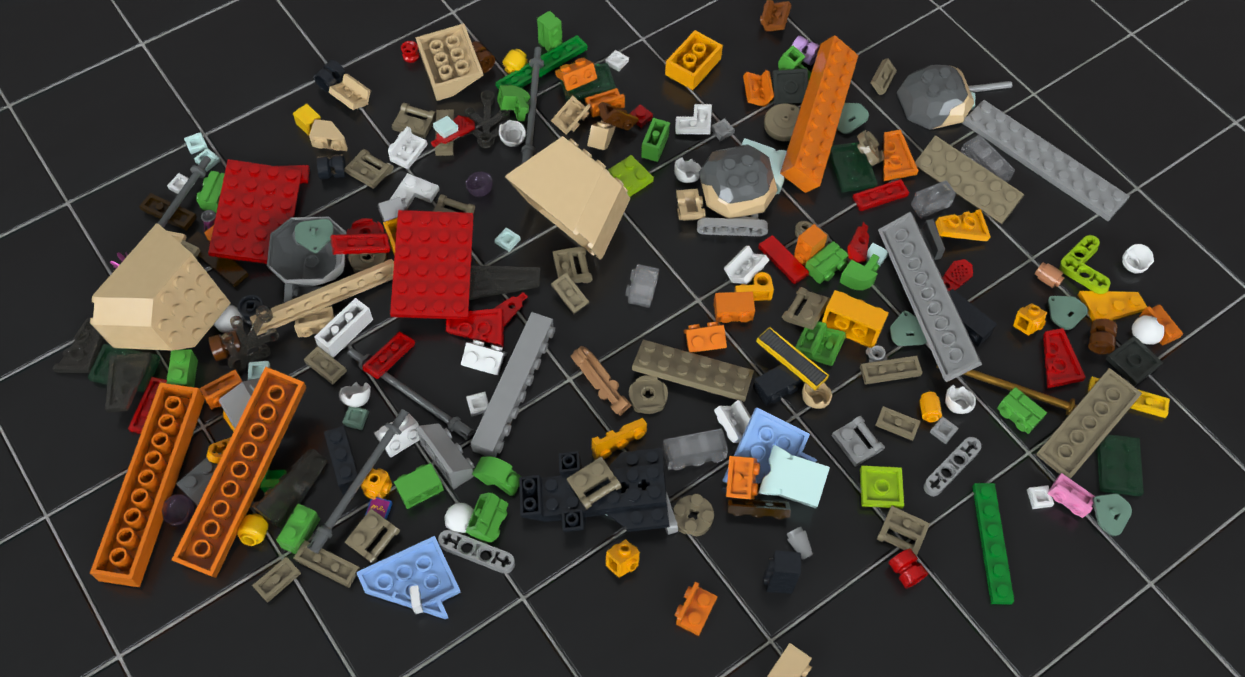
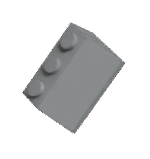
M260 378L241 382L219 399V403L234 429Z
M439 423L421 425L416 428L422 447L453 490L474 477L472 475L473 463L469 458H464L462 448L458 443H453L451 440L452 435L447 428L443 429Z

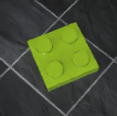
M632 155L608 169L611 176L617 177L624 183L623 186L628 190L627 194L629 197L654 180V177Z
M861 466L862 507L891 508L893 506L903 509L902 468Z

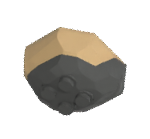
M928 65L908 74L897 91V96L907 119L930 130L962 123L974 105V99L962 71L949 65Z
M748 144L712 151L699 171L707 207L728 219L763 213L778 191L769 157Z

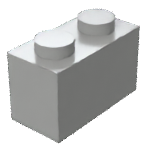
M400 197L379 203L377 206L383 222L398 218V210H408L405 200L401 201Z

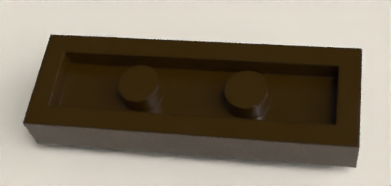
M150 193L139 207L142 211L161 219L171 205V202ZM179 206L168 223L187 231L197 216L195 213Z
M728 497L727 501L728 513H732L735 516L747 514L754 517L773 516L776 519L790 518V504L786 501Z

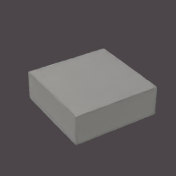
M725 118L711 125V131L720 141L733 135L735 132L734 128Z
M942 416L930 433L947 444L959 428Z

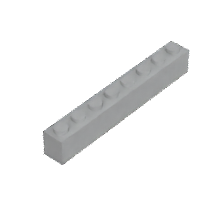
M531 312L471 441L473 452L491 457H496L497 453H501L504 445L502 441L510 433L511 421L516 419L519 412L518 406L520 402H524L527 392L525 390L533 382L534 370H538L541 363L540 357L542 353L545 354L547 351L549 337L552 338L555 333L553 319Z

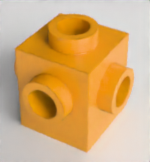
M1031 303L1026 307L1020 308L1013 326L1029 336L1044 327L1047 312Z
M372 468L361 484L364 495L368 498L376 499L377 497L385 499L391 490L392 482L385 470L380 468L375 470Z
M624 540L606 551V566L620 578L638 567L640 552L636 546Z

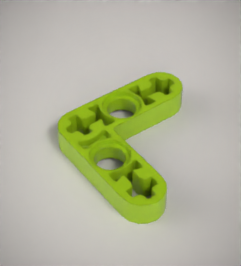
M1089 235L1084 237L1061 260L1060 271L1093 292L1105 294L1110 287L1109 278L1085 264L1097 252L1100 244L1097 237ZM1075 253H1082L1084 257H1077ZM1080 273H1087L1090 277L1084 278Z

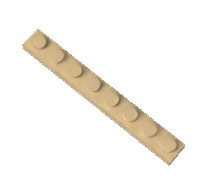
M392 259L249 317L254 332L257 336L392 280L394 261Z

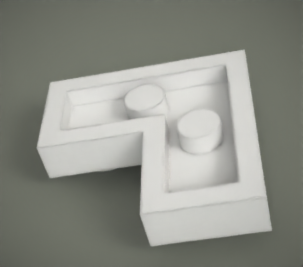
M694 104V117H676V134H710L712 104Z
M407 173L390 200L400 197L401 201L405 200L407 208L415 197L431 203L439 191V186Z

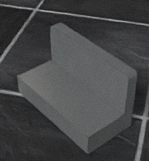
M926 220L924 227L920 231L933 259H941L945 247L934 220Z

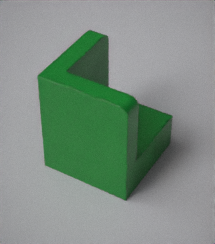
M268 468L261 483V489L265 495L286 494L287 471H270Z

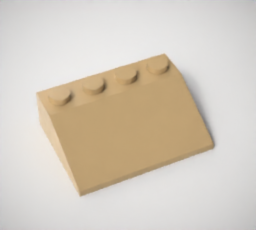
M465 24L416 37L418 49L437 101L454 96L483 76V71Z

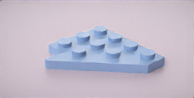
M759 408L754 409L734 454L737 457L757 459V463H760L759 475H756V483L758 484L770 472L768 460L773 445L780 447L791 455L812 462L817 461V459L802 452L810 436L809 433ZM728 469L722 480L725 483L728 480Z
M435 536L356 572L366 594L412 608L410 587L418 585L421 592L423 612L443 619H447L448 615L442 601L461 593Z

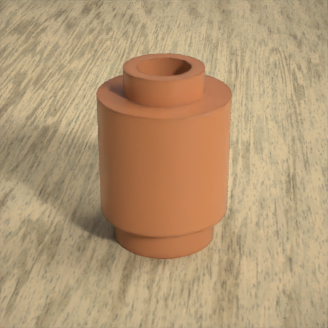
M1043 262L1035 272L1039 280L1052 288L1054 286L1059 287L1064 280L1063 272L1049 263Z

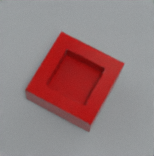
M639 105L629 113L638 117L639 121L636 125L641 128L653 118V113L642 105Z

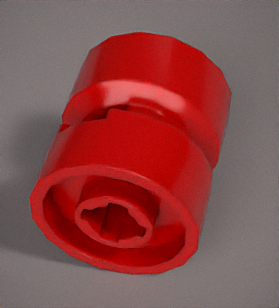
M911 548L904 550L889 561L893 571L900 574L899 579L905 588L917 584L928 575L923 565L917 563L918 558Z

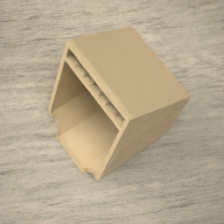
M562 136L505 177L531 206L579 245L585 247V250L590 254L596 255L601 260L630 201V197L627 194L628 190L623 186L624 183L621 180L610 175V172L605 169L606 166L598 159L595 161L587 150L578 148L579 145L571 138L567 140Z
M156 223L93 294L94 314L90 319V324L114 348L149 350L192 348L199 343L231 302L193 254L162 226Z

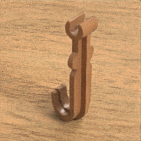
M580 346L573 352L571 358L580 367L594 388L599 390L598 396L603 400L608 399L612 404V410L621 416L632 405L624 396L618 393V382L611 380L609 373L589 349Z

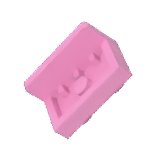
M1062 473L1056 478L1047 493L1056 502L1063 504L1072 513L1082 518L1093 509L1091 507L1093 504L1092 499L1095 496Z

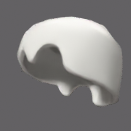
M508 120L500 125L499 136L505 145L515 147L525 140L526 130L520 122Z
M683 157L675 161L674 172L679 181L692 183L700 178L699 171L701 167L692 159L684 161Z
M1143 244L1132 245L1122 256L1123 266L1135 274L1143 273L1154 262L1153 252Z
M229 305L214 323V326L224 333L237 330L242 326V316L238 308L234 305Z
M1143 315L1133 323L1132 334L1143 344L1154 345L1163 338L1164 326L1158 323L1156 317Z
M355 382L352 386L343 387L340 389L339 398L347 406L355 408L363 406L369 400L370 385L364 383L362 387Z
M951 385L947 389L945 403L953 413L966 414L974 409L976 397L971 391L965 389L964 386L955 388V385Z
M465 503L452 505L448 508L444 517L446 528L459 534H466V528L474 509Z

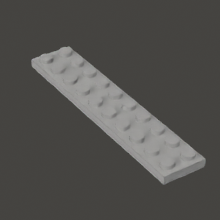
M985 100L962 123L1107 221L1116 214L1130 197Z
M909 212L878 229L943 379L948 382L982 365L913 214Z

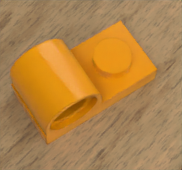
M759 272L754 277L753 285L741 284L735 286L734 292H753L754 301L772 300L774 289L771 276L765 272Z

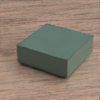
M349 406L342 423L344 426L362 430L369 411Z

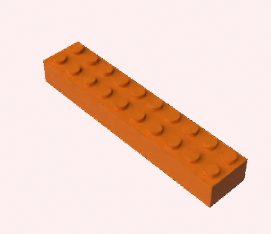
M835 35L820 44L780 172L781 175L805 193L821 185L858 55Z
M265 367L178 545L172 561L209 576L217 577L237 535V530L252 504L307 388L304 382Z
M167 383L159 384L90 574L98 581L140 587L205 401L199 388Z

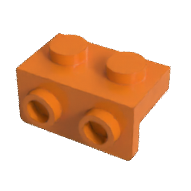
M579 58L570 65H562L560 69L555 71L556 76L564 82L567 91L597 79L594 64L585 58Z
M765 70L761 76L746 72L743 78L748 103L766 107L774 97L770 71Z
M615 88L585 98L586 105H591L589 111L593 117L600 116L598 105L601 102L618 108H624L625 96L624 94L620 95L618 89Z
M718 321L709 322L706 327L694 324L688 325L689 329H684L688 352L690 353L727 348L724 325H719Z
M235 369L199 389L212 410L215 407L221 406L219 403L221 397L243 381Z

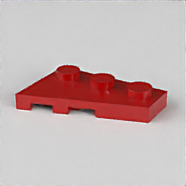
M502 308L469 311L468 320L446 319V332L503 346L504 310Z
M1064 329L1046 331L1043 335L1047 388L1084 381L1086 377Z

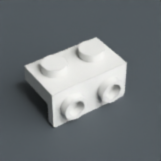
M407 126L404 131L400 132L397 140L388 148L390 161L409 169L427 146V140L412 134L411 128Z
M745 246L724 267V270L732 283L747 284L764 268L769 259L767 255L754 254L750 246Z
M479 340L466 342L461 365L499 375L503 358L507 355V352L502 351L503 347L496 345L487 347L484 346L485 342Z
M737 400L731 406H718L714 410L718 416L719 423L723 425L727 432V437L733 443H740L751 418L742 401Z
M409 412L399 427L402 433L400 435L395 434L385 448L389 457L395 456L420 440L416 429L419 424ZM385 425L374 433L379 442L388 430Z

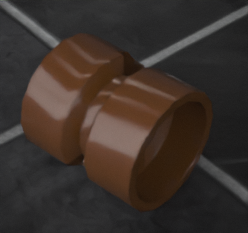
M474 41L472 42L473 48L483 73H486L494 66L495 57L481 42Z
M1109 319L1094 320L1091 324L1089 349L1098 354L1112 353L1115 350L1117 324Z
M237 330L225 332L224 336L218 334L209 337L211 351L216 361L226 359L228 355L237 356L244 354Z

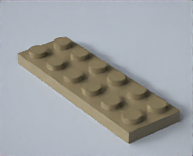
M936 135L915 162L917 168L976 208L981 209L982 212L1001 225L1024 197L1022 192Z
M647 340L642 341L632 366V370L743 402L746 400L754 370Z
M1109 368L1035 455L1057 473H1062L1071 479L1142 393Z

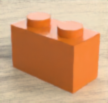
M813 224L798 237L794 257L806 266V262L824 248L828 235Z
M753 292L715 293L714 311L716 322L753 321L755 314Z

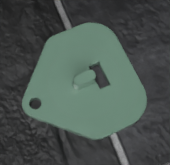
M844 103L837 129L843 134L851 133L868 120V111L859 103Z
M328 219L303 221L295 227L296 242L313 253H318L330 241L331 235H334L333 224Z
M1050 296L1048 299L1051 320L1065 330L1073 329L1088 313L1086 305L1076 297ZM1070 312H1073L1074 314L1071 317H1069L1068 314Z
M903 311L890 327L892 341L898 346L923 345L927 343L917 317L908 311Z
M1119 494L1095 496L1092 501L1098 525L1112 536L1121 534L1132 514L1131 505Z

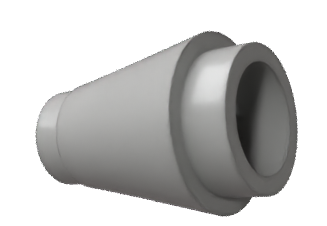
M799 527L787 533L788 542L796 552L801 553L802 560L813 555L806 530L803 531L802 527Z

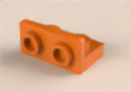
M1160 304L1153 308L1150 306L1146 307L1139 316L1156 317L1158 323L1164 326V336L1160 341L1162 346L1183 335L1182 331Z
M729 456L726 497L754 500V497L758 494L756 475H759L760 463H757L756 458Z
M697 582L694 583L693 587L689 586L684 595V598H686L684 605L680 604L674 615L677 617L676 625L699 636L718 596L700 588Z

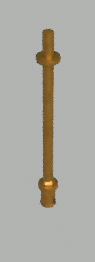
M973 369L963 374L1010 391L1016 387L1028 397L1066 409V415H1069L1077 406L1074 398L1067 402Z

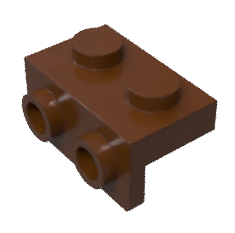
M601 102L598 105L600 116L605 123L629 130L639 121L638 117L628 114L627 110L605 102Z

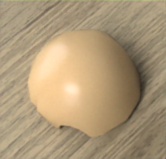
M824 382L815 391L805 383L802 389L803 401L812 408H825L832 399L831 389Z

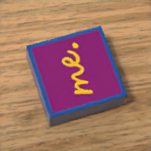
M377 497L376 499H371L366 514L372 509L387 520L392 501Z

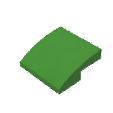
M818 321L813 330L804 328L795 348L804 353L807 358L833 366L846 338V333L827 328L826 323Z

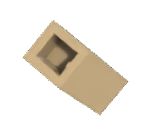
M314 119L309 134L312 147L347 151L345 137L332 121Z
M603 120L591 125L587 146L601 150L607 149L615 126L605 123Z

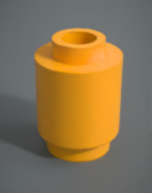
M934 392L923 393L919 400L922 419L927 422H936L942 417L939 397Z

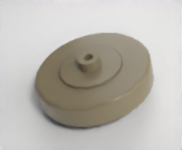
M788 103L777 104L771 107L764 118V128L768 135L779 141H790L800 108Z

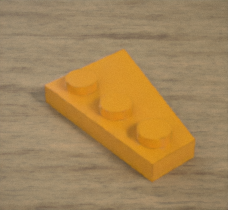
M981 209L973 213L964 212L958 216L953 214L938 217L935 221L939 236L986 242L991 237Z
M1079 291L1078 297L1086 305L1092 321L1096 319L1116 320L1143 312L1147 307L1139 292L1108 291L1105 294H1097L1093 291Z
M641 418L624 425L617 433L612 430L607 432L606 436L602 439H599L598 436L592 438V456L595 460L600 457L606 459L613 451L621 450L632 440L642 438L647 432V423Z

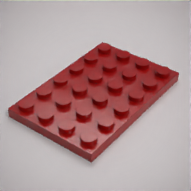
M228 159L208 251L209 256L267 264L270 234L295 215L302 170Z
M398 210L391 317L468 320L473 213Z

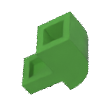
M794 45L791 46L781 56L778 62L779 70L806 69L801 64L805 55ZM808 70V81H809L810 76H811V72Z
M500 85L497 97L500 109L514 110L517 120L525 121V116L529 112V93L517 86Z
M873 254L865 266L851 259L842 272L840 283L854 290L870 288L878 274L876 272L880 267L878 265L880 257Z
M491 456L481 457L472 473L484 484L496 485L510 496L516 493L519 487V477H521L512 470L513 466Z

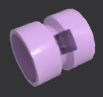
M798 36L792 46L794 45L805 55L802 62L811 66L816 60L820 45L814 42L808 43V39Z

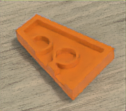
M902 131L884 132V181L917 175L918 168Z

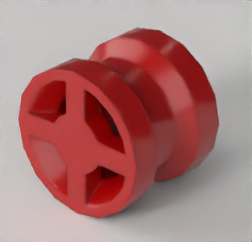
M406 41L401 45L402 56L406 62L412 63L419 59L417 43Z

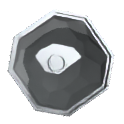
M291 217L270 234L267 267L285 284L312 287L333 281L344 271L345 254L333 255L331 240L318 253L311 252L296 242L295 227L303 221L328 219L333 224L334 235L347 234L346 231L330 217Z

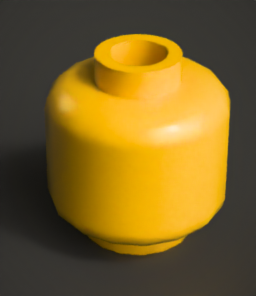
M520 49L510 50L503 59L504 70L508 74L520 70L528 63L527 55Z
M260 514L246 515L237 530L240 541L248 546L261 543L267 533L268 523Z

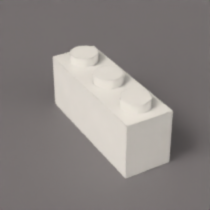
M355 298L314 336L318 347L334 358L373 320L370 309Z

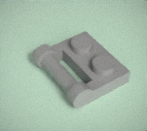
M858 416L852 422L832 433L834 440L855 467L880 453L885 448L882 442H878L865 425V420L862 416ZM858 427L873 448L868 449L854 429Z

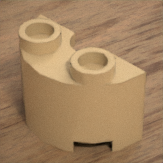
M698 189L676 190L679 220L687 221L705 218V209L701 208L703 207L702 196H699Z

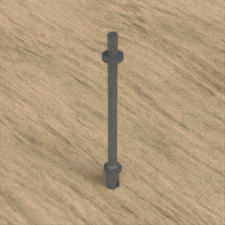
M535 47L534 58L529 61L533 71L526 145L521 150L523 153L522 164L532 158L536 150L532 145L539 69L544 67L540 47Z
M204 156L198 166L193 165L190 168L192 175L157 224L164 228L197 179L206 176L204 169L211 161L208 156Z
M353 348L348 351V355L359 362L358 366L361 370L363 365L372 357L370 354L363 356ZM385 372L381 376L382 379L447 423L448 430L451 432L455 431L465 440L470 439L473 435L474 430L461 422L459 417L449 416L389 373Z
M401 409L392 424L386 423L387 432L325 525L318 526L316 529L318 532L307 546L308 549L319 554L327 539H331L333 536L331 534L332 528L393 436L402 433L399 427L407 417V411Z

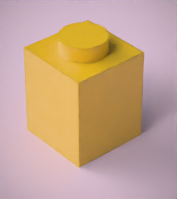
M308 104L298 108L293 113L296 124L308 135L310 134L314 119L321 120L320 115Z

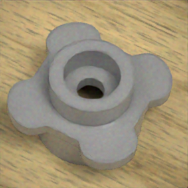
M876 345L866 349L869 363L888 359L882 346Z

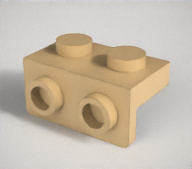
M344 74L342 83L330 86L329 88L331 95L352 110L368 105L370 89L349 74Z
M572 96L551 121L567 135L570 130L574 132L580 125L578 123L580 119L584 120L590 112L587 110L591 105L588 104L585 107Z
M332 306L295 320L294 328L297 336L309 337L312 334L319 333L335 318Z

